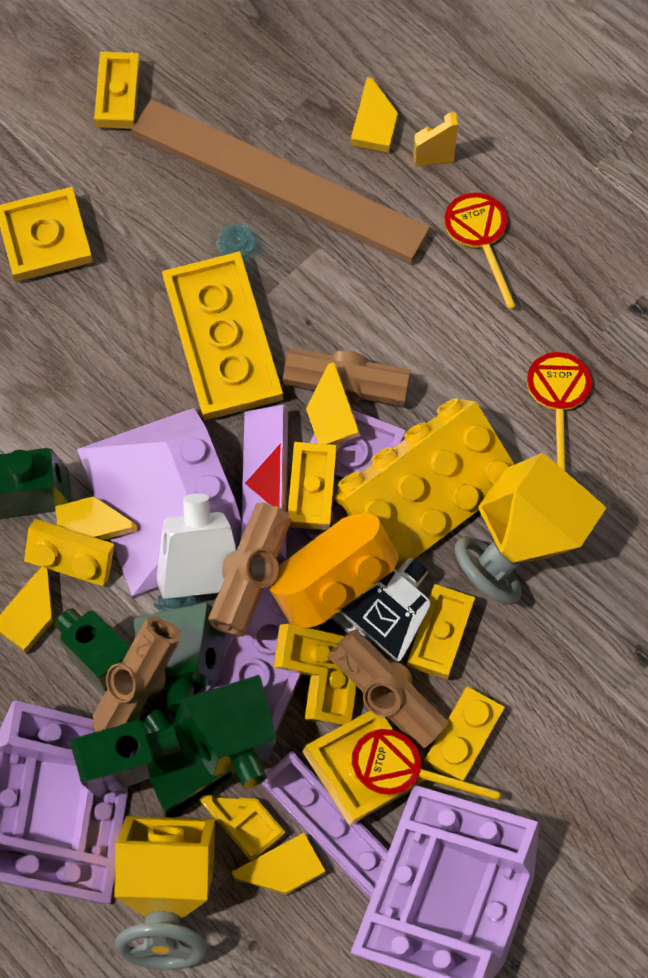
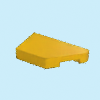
M367 77L351 136V146L389 153L398 113L373 78Z
M44 566L40 567L0 614V635L25 654L53 623L50 577L48 569Z

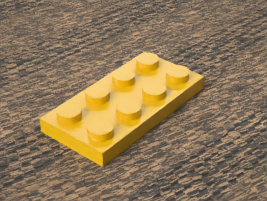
M240 251L162 271L203 420L282 401L283 392Z

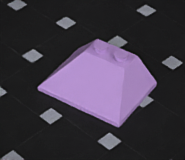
M195 408L77 449L94 496L137 525V532L110 538L114 544L115 553L133 599L159 590L156 575L163 521L168 517L184 516L183 497L186 495L198 493L209 496L210 513H224L230 524L237 550L241 541V517L208 431Z
M16 700L11 703L0 728V883L106 905L110 904L115 876V843L123 825L128 787L97 797L81 784L69 740L96 732L92 727L94 719ZM134 750L131 752L129 757L133 756Z
M413 785L350 953L419 978H494L505 963L534 880L540 824L531 819Z

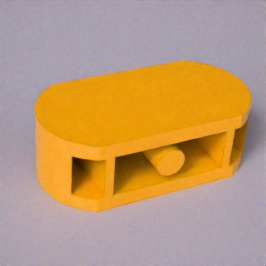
M370 513L350 515L341 519L278 566L277 579L268 588L290 624L301 626L302 628L317 626L327 621L391 573L397 565L398 553L377 516Z

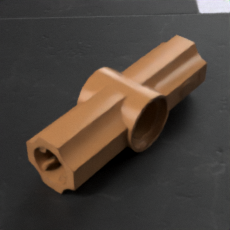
M289 348L284 368L283 385L316 390L327 365L334 362L350 404L364 399L404 407L411 375L410 369L372 363L364 355L353 351L342 350L334 352L333 355Z
M265 502L256 503L237 550L228 554L224 559L222 565L224 582L208 618L211 622L210 625L219 631L236 637L245 636L263 589L272 585L277 579L279 567L276 557L292 521L289 518L290 514L285 510Z
M158 616L146 618L124 660L121 663L112 665L108 669L106 675L107 690L92 716L94 719L92 727L96 732L136 721L149 696L158 694L165 685L164 669L180 643L179 634L181 631L171 621H165Z
M357 629L350 631L328 654L327 657L363 692L364 704L368 710L377 716L388 717L419 749L425 748L432 743L447 726L448 721L412 686L413 680L409 670L401 663L389 662ZM383 686L388 687L393 692L386 690Z

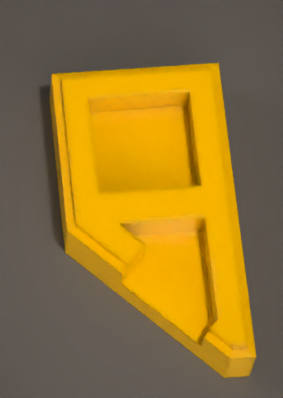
M450 112L445 115V122L432 129L427 126L415 134L413 151L415 167L454 162L458 129L456 112Z
M332 362L327 365L306 408L318 444L337 445L361 436L337 366Z
M94 496L55 506L57 526L105 540L137 532L136 524Z
M203 795L199 799L201 805L250 862L266 853L286 836V832L258 799L213 797L212 795Z
M302 833L232 871L231 874L237 882L248 883L287 896L325 875L326 872L305 833Z

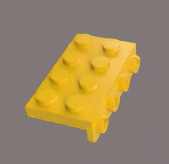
M454 398L445 402L437 409L438 415L427 423L422 422L410 428L404 434L405 440L394 448L387 447L376 453L371 459L372 464L362 472L356 471L344 477L338 483L339 489L333 493L334 501L342 505L349 516L359 513H370L378 517L398 553V562L394 568L396 571L399 570L407 558L415 559L479 510L478 506L503 470L515 465L475 401Z

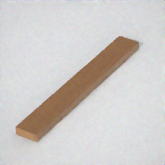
M150 99L132 128V135L135 138L412 265L429 235L430 227L152 99Z

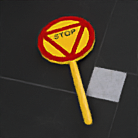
M478 192L463 194L455 198L447 206L444 215L445 229L450 237L459 244L472 248H483L506 305L509 309H513L515 303L490 246L497 242L505 233L508 221L506 210L498 200L490 195Z
M552 352L542 355L533 362L528 370L526 382L529 393L537 403L548 409L556 410L557 465L566 472L564 410L573 409L585 401L590 394L592 378L589 369L582 360L572 354Z
M378 729L368 732L357 741L352 751L351 768L356 780L366 790L376 795L392 797L405 793L415 784L417 778H422L493 800L501 798V794L498 791L421 769V757L416 745L407 736L395 730Z

